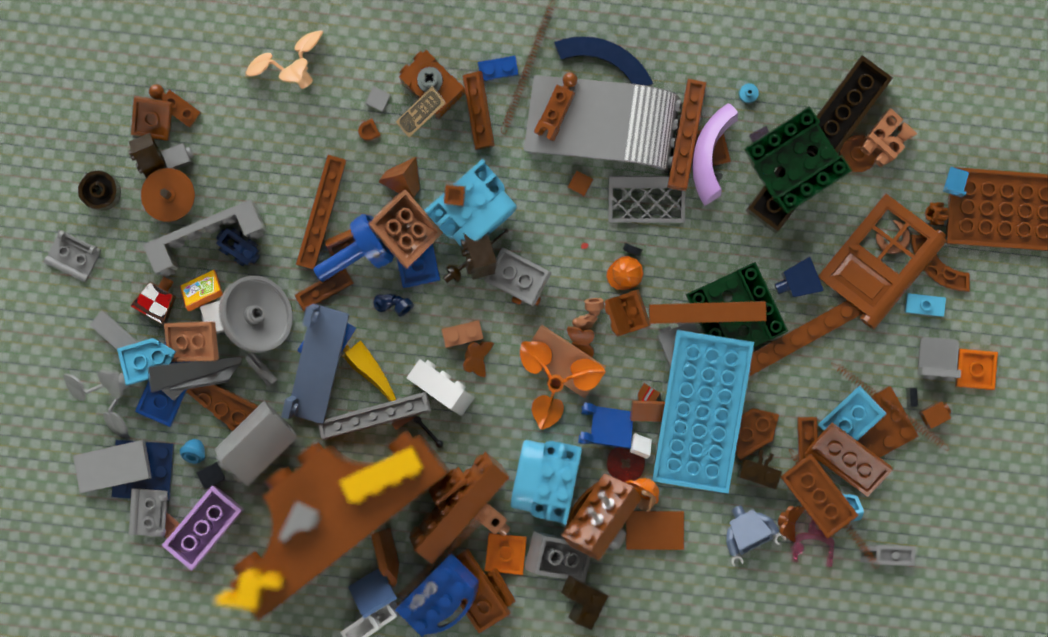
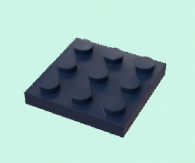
M117 439L115 446L135 441ZM145 441L152 478L113 486L111 497L131 499L132 488L168 491L167 501H170L175 443Z

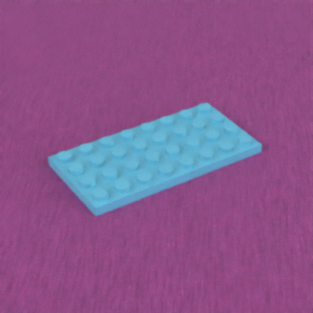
M677 330L652 478L654 482L729 494L754 342Z

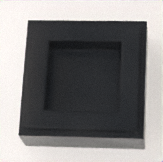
M906 388L907 407H918L917 389Z

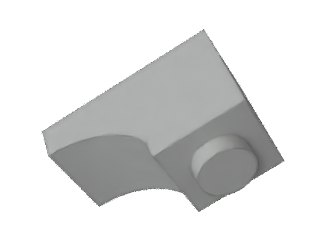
M297 501L278 539L287 542L290 536L298 530L306 529L309 531L312 527L316 528L320 517H318L320 511Z

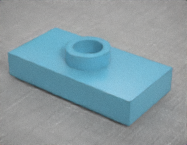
M907 293L905 313L944 317L946 298Z

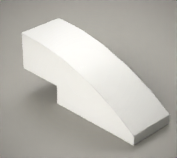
M392 601L368 617L359 618L340 632L343 637H369L399 616L395 611L398 605L395 601Z

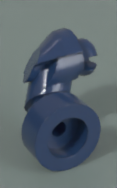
M379 294L375 296L373 301L375 309L379 312H385L395 305L394 311L399 317L406 315L414 307L409 298H402L397 296V294Z

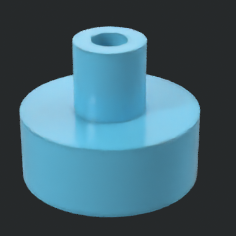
M745 84L739 90L740 100L747 104L753 103L759 95L757 87L753 84Z

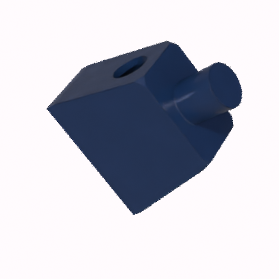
M811 257L782 272L784 280L774 284L778 295L788 291L791 298L824 291Z

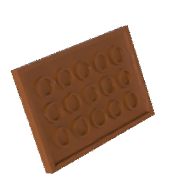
M954 167L969 172L964 191L967 193L963 197L949 194V218L947 219V242L945 244L1048 251V174Z

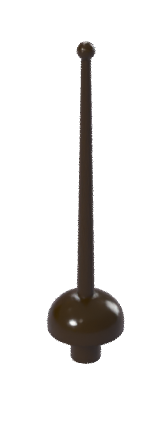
M505 229V231L502 234H500L493 241H491V245L494 242H496L500 237H502L505 233H508V229ZM466 261L458 268L454 265L447 266L446 270L448 273L443 277V280L449 283L454 279L458 283L461 280L460 271L465 267Z

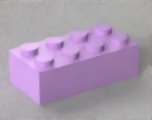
M213 485L162 546L192 571L245 509L218 486Z

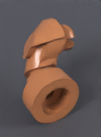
M602 298L586 299L584 301L585 310L589 311V314L573 319V327L580 328L582 331L592 328L598 320L597 316L604 308V300Z

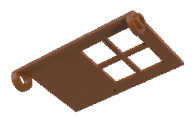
M885 194L818 277L862 311L863 314L860 316V320L869 328L875 330L947 242L945 239L946 234L939 229H933L888 194ZM887 210L906 223L893 239L875 226ZM909 226L927 239L915 255L896 242ZM872 229L890 242L878 258L859 245ZM893 245L912 258L899 274L881 261Z

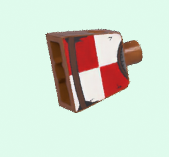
M164 276L159 285L149 282L130 306L164 325V323H167L176 296L169 292L174 281Z

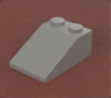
M533 531L525 569L534 574L567 579L570 575L585 582L591 557L570 547L563 537Z

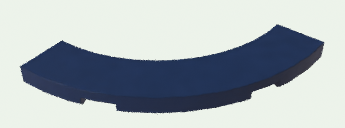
M585 36L570 37L554 42L560 60L581 56L595 57L616 66L628 78L631 84L653 85L648 72L638 59L613 42Z

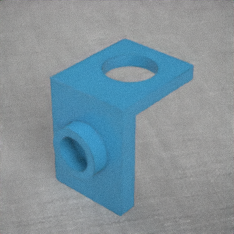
M950 167L943 192L958 197L965 196L967 192L964 191L969 172Z

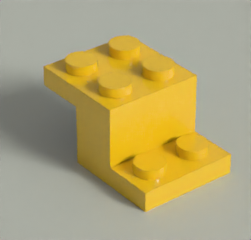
M258 569L246 570V572L240 575L238 592L235 590H225V592L216 596L215 604L256 610L261 606L263 588L280 589L284 585L285 577H281V573L278 572L260 574L261 570Z

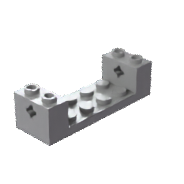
M248 200L143 244L154 273L165 277L175 274V270L179 269L171 247L175 249L183 246L184 241L202 238L201 234L209 232V234L220 230V226L225 224L230 226L239 221L244 236L253 238V240L263 237V233L267 232V229L256 203Z

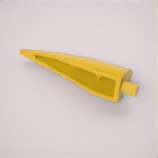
M360 340L352 348L346 345L343 350L345 354L342 357L354 371L373 384L390 402L395 401L396 397L385 374Z

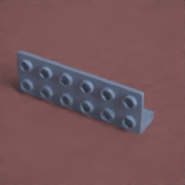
M311 304L306 307L302 325L306 326L307 330L292 395L285 399L282 418L290 419L293 416H297L320 424L324 423L349 320L348 313L317 304Z

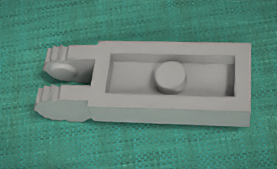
M864 545V547L868 546L867 549H870V551H875V558L877 559L874 563L876 565L879 563V565L915 566V546ZM867 557L860 558V562L872 563L874 561L868 562L871 558L866 559Z

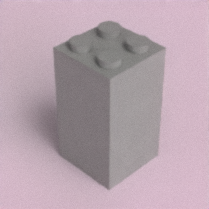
M263 401L215 448L216 458L219 461V465L225 471L230 470L232 472L233 478L241 484L243 482L248 486L297 438V435L291 425L268 403Z

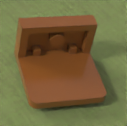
M639 289L605 300L604 308L610 317L611 329L617 337L651 326Z
M457 467L456 469H451L442 480H438L431 485L428 491L433 501L439 504L466 484L467 479L462 470Z

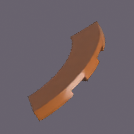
M910 235L914 255L927 240L922 235ZM937 254L923 270L933 281L948 289L970 292V273L960 272L946 266L938 258Z

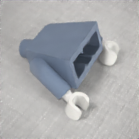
M741 505L732 509L735 519L730 521L731 527L727 529L726 544L732 556L731 562L733 566H735V559L739 558L743 564L741 555L772 539L776 544L780 545L777 538L781 534L772 518L761 512L756 513L754 510L745 513Z

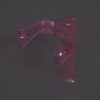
M811 520L808 526V533L797 534L795 544L790 546V550L793 552L792 562H798V554L804 551V545L800 542L806 539H813L828 545L826 567H832L834 539L831 537L827 539L820 528L818 530L815 528L816 523L814 520Z

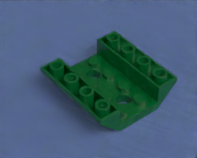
M810 106L744 148L753 169L772 198L786 213H789L852 172L844 157L837 154L819 127L820 121ZM809 146L817 149L816 156L811 157L807 154ZM777 167L784 169V177L778 178L775 175L774 171Z
M756 262L685 294L689 303L725 302L722 299L724 291H729L732 294V299L729 302L766 301V321L699 323L703 333L706 335L754 342L755 347L788 332ZM742 325L746 326L749 330L746 336H741L738 333V328Z

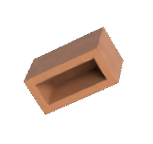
M479 320L442 329L446 348L484 340Z

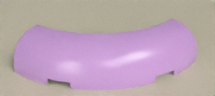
M729 103L720 108L705 124L694 148L692 159L693 179L697 193L704 206L721 196V187L713 171L712 156L718 139L738 120L737 110Z

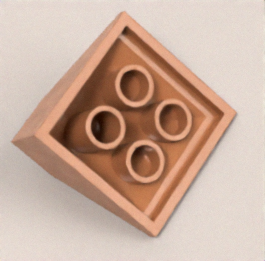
M406 189L387 203L368 224L406 269L443 234Z

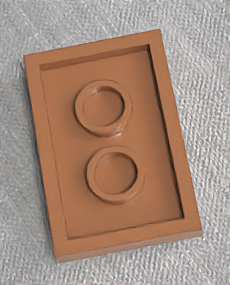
M215 321L164 323L166 346L176 351L171 362L219 360Z

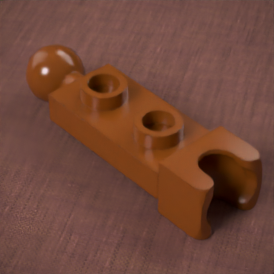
M572 72L566 73L563 76V87L556 84L545 111L535 127V134L542 136L544 131L548 130L547 139L555 141L561 123L575 95V92L571 91L570 88L577 84L576 74Z

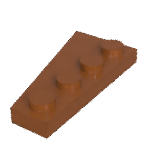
M217 384L187 389V393L204 408L211 411L231 431L238 427L259 406Z

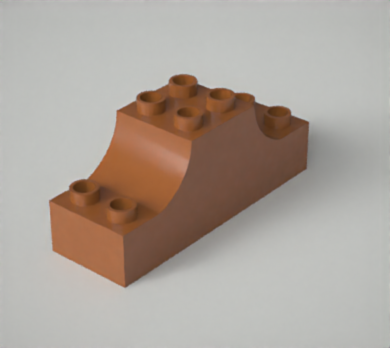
M409 431L404 432L387 446L393 453L392 456L413 446L423 466L419 470L421 474L411 479L409 475L401 478L402 483L394 487L389 484L383 487L385 491L375 496L373 493L365 496L367 500L355 504L354 501L349 503L339 481L379 462H361L351 459L339 452L333 445L323 448L319 442L312 444L296 457L302 465L300 468L293 472L289 466L283 467L265 481L271 489L263 496L272 517V533L269 545L262 558L257 551H254L233 566L232 570L238 577L229 583L238 592L240 575L249 569L261 570L260 574L278 572L281 573V577H285L284 585L280 589L263 588L261 606L256 610H250L258 621L450 471L422 434L413 438ZM297 501L320 511L318 514L320 520L316 528L312 527L309 531L306 529L298 530L290 536L287 542L278 539Z

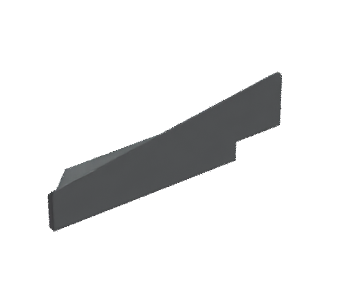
M232 357L216 361H195L148 367V378L151 393L169 387L170 391L174 392L227 383L237 368L240 367L242 358Z

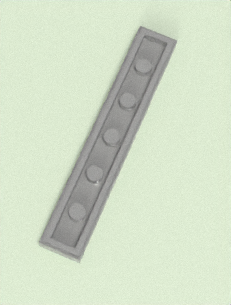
M103 310L90 323V326L116 349L138 343L135 338ZM170 387L162 390L174 401L183 392V390L171 392Z
M424 392L325 419L323 424L318 423L321 440H328L431 412L428 395Z

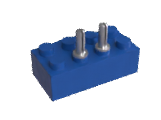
M451 553L399 604L395 611L421 637L425 634L442 632L458 623L468 612L475 600L479 580ZM464 598L468 600L466 607L455 620L445 625H438L439 622L450 617L458 609Z

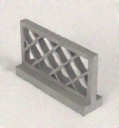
M608 176V222L685 223V191L681 190V196L674 201L668 195L672 188H669L666 192L662 189L667 188L669 176ZM613 188H621L626 194L617 201L613 197ZM635 188H640L645 193L638 201L630 195ZM654 188H660L664 193L657 201L649 195ZM627 196L635 202L628 211L620 204ZM646 196L654 202L647 211L639 204ZM665 196L673 202L666 211L658 204ZM617 205L626 212L621 218H612V210ZM637 205L645 212L640 218H634L630 214ZM656 205L664 212L659 218H653L649 214ZM676 205L681 210V218H672L668 212Z

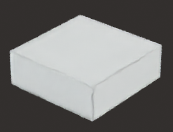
M634 434L631 440L630 453L647 459L650 456L652 440Z

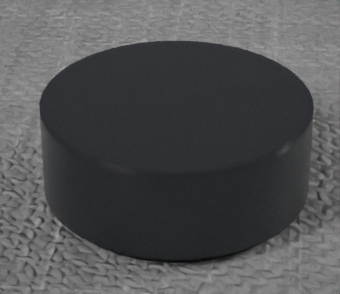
M625 243L623 247L624 251L636 256H641L643 249Z

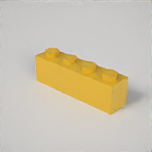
M412 446L339 482L349 503L354 501L355 504L367 500L365 496L373 493L375 496L385 491L383 487L389 484L394 487L402 483L401 478L409 475L411 479L421 474L419 470L423 466Z

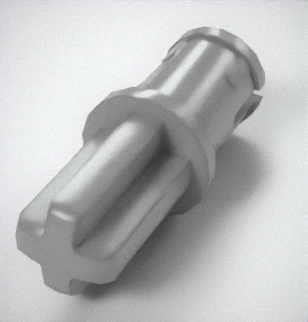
M251 352L246 356L247 362L256 371L255 374L261 377L267 387H270L278 380L267 368L268 365H265L255 352Z

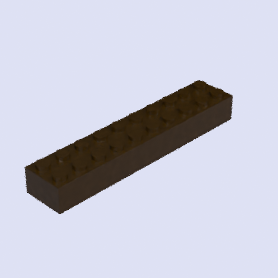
M863 55L856 61L816 115L820 121L819 127L837 153L893 79V77ZM809 146L807 154L814 157L817 154V149ZM777 167L774 171L778 178H782L785 175V171L781 167ZM763 186L745 211L774 233H777L795 209L786 213L772 198L766 187Z

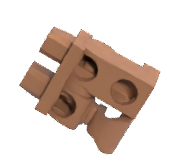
M891 108L881 116L877 124L863 139L864 144L861 147V151L866 155H870L873 150L878 154L874 161L879 167H883L893 161L905 148L903 143L917 135V132L906 122L900 124L904 119ZM898 127L900 133L896 137L892 136L891 134Z

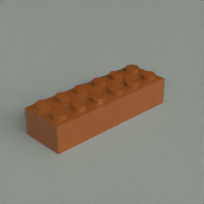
M486 451L475 459L470 469H466L463 472L467 479L466 484L441 503L436 504V507L424 516L422 523L414 527L410 532L409 538L414 550L431 564L436 561L510 478L502 464Z

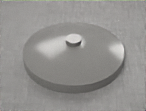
M246 276L233 282L224 291L219 304V318L224 332L235 345L249 352L261 353L276 348L287 338L292 326V309L286 294L277 284L261 276Z

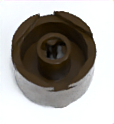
M96 170L87 173L78 185V195L86 206L98 211H106L119 203L121 187L117 179L112 175ZM99 187L103 188L101 194L96 193V191H99Z

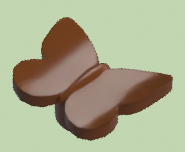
M568 326L567 333L573 341L572 345L593 358L594 349L590 346V343L594 340V332L592 330L582 331L580 328Z
M494 342L470 343L465 352L463 369L468 373L473 371L474 374L484 378L486 370L483 360L493 347Z
M789 506L786 512H782L778 518L781 536L794 543L795 524L805 510L803 506Z

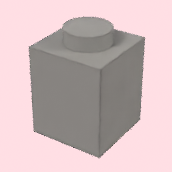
M184 143L161 151L168 168L179 169L193 163L191 159L194 157L190 146L187 147Z

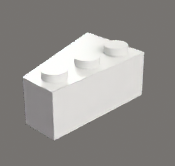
M419 359L407 376V379L450 410L462 416L475 397L465 391L466 386L459 381L452 382L449 374L443 370L441 372L435 370L437 367L429 360L424 362Z

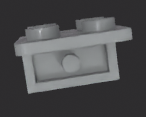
M922 337L920 339L917 375H924V379L935 380V376L943 377V381L952 382L955 381V378H961V370H957L959 341Z

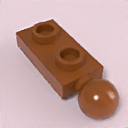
M154 84L149 88L151 98L173 102L172 115L189 128H191L201 114L199 110L170 89L165 94L161 85Z

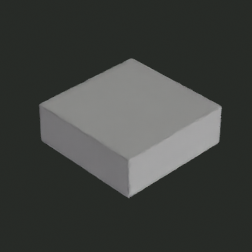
M373 86L365 104L383 112L391 94Z

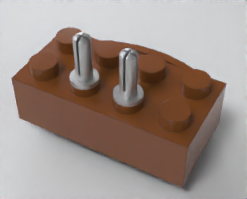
M604 473L600 480L587 489L575 502L568 515L565 531L561 536L570 547L600 561L642 497L634 486Z

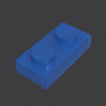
M516 56L478 62L479 71H482L484 81L519 75Z

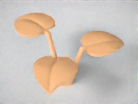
M315 31L301 37L294 47L300 59L293 62L290 66L283 68L277 62L271 60L273 57L271 53H264L250 63L245 75L249 77L257 76L263 73L269 64H273L281 70L280 80L297 83L301 89L308 87L313 82V79L307 72L308 61L303 58V53L310 51L324 32Z

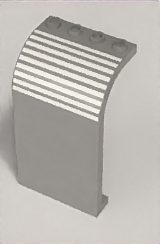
M534 75L524 145L525 152L528 154L540 153L635 163L651 166L662 172L670 173L673 149L676 143L675 132L679 127L678 111L682 109V100H680L677 94L645 85L578 79L577 84L570 88L571 91L575 92V95L561 123L559 133L555 141L547 139L548 130H545L542 136L535 134L534 130L545 111L556 84L563 87V78Z

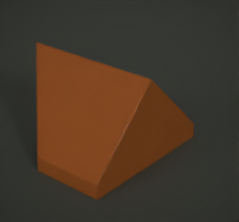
M417 157L388 169L380 178L379 183L397 193H401L406 189L414 199L420 190Z

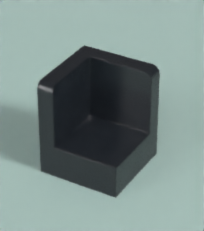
M219 461L196 472L204 489H208L225 480Z

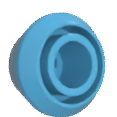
M198 439L188 440L180 448L181 457L189 463L198 464L205 459V447Z

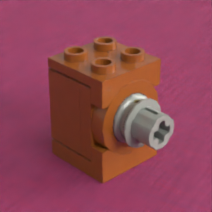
M427 50L424 52L420 51L413 58L414 62L410 66L405 65L399 73L401 75L399 79L417 99L424 95L431 87L437 91L446 102L434 114L439 120L465 94V88Z

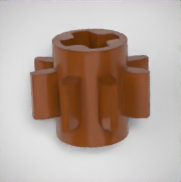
M931 202L925 211L926 219L931 220L930 225H944V221L949 218V208L944 207L943 202Z

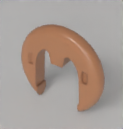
M893 220L894 224H896L898 230L900 231L905 224H903L900 221ZM908 228L902 234V241H896L904 248H907L910 242ZM876 232V242L883 251L888 244ZM893 246L887 253L898 254L902 251Z

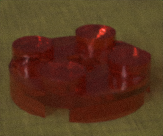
M614 447L608 454V472L612 477L620 481H635L644 471V457L630 453V449ZM629 458L631 460L629 462L631 466L629 468L625 467L623 469L621 467V460H627Z

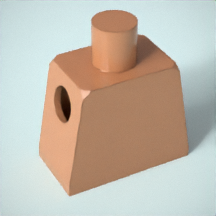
M488 503L476 515L480 518L479 514L482 515L481 512H484L486 516H489H483L485 520L482 522V525L494 534L499 532L502 536H505L510 531L511 527L505 523L507 519Z

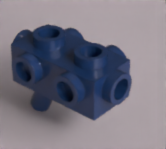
M226 228L225 231L222 229L216 237L218 240L216 244L220 246L218 250L227 256L229 253L236 257L234 261L243 267L245 264L248 266L251 263L255 265L261 256L258 254L260 252L257 249L258 244L251 239L246 241L241 238L243 234L235 228L232 230ZM230 239H234L235 241L234 245L232 246L228 244V241Z

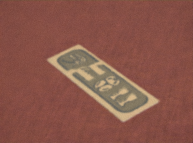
M431 87L396 123L410 138L446 102Z

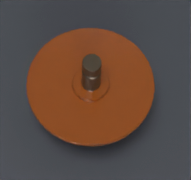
M164 168L153 172L147 177L141 189V201L144 209L150 216L163 222H173L183 218L189 213L195 200V190L191 180L183 172L173 168Z

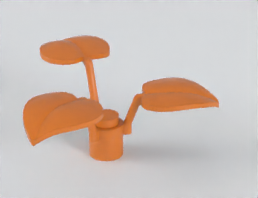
M523 341L520 346V358L524 368L533 374L539 373L544 368L549 378L548 387L552 391L551 396H538L532 404L533 417L541 430L551 427L561 418L564 411L563 402L560 399L553 398L555 392L560 391L565 382L574 378V385L578 389L588 391L598 385L606 372L598 362L584 358L573 362L570 367L573 375L563 379L560 375H551L546 366L552 360V351L548 345L539 341Z

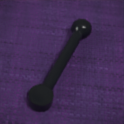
M416 416L414 418V422L416 424H419L426 431V433L436 442V446L438 448H441L443 446V441L438 440L434 436V434L421 422V417Z

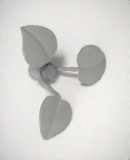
M101 370L98 372L101 385L88 390L84 389L82 382L76 377L69 374L63 375L69 392L81 401L86 399L85 394L105 387L115 398L108 412L103 413L105 423L116 435L130 438L124 420L113 412L114 406L120 397L124 395L123 391L130 386H126L123 373L119 374V371Z

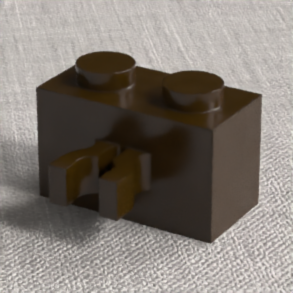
M151 133L129 141L130 150H128L130 158L132 161L136 160V167L139 173H143L146 179L153 172L167 168L164 157Z
M760 449L757 463L747 459L742 460L737 477L775 490L777 489L782 471L768 466L774 454L769 453V457L765 459L763 465L762 454L764 451Z

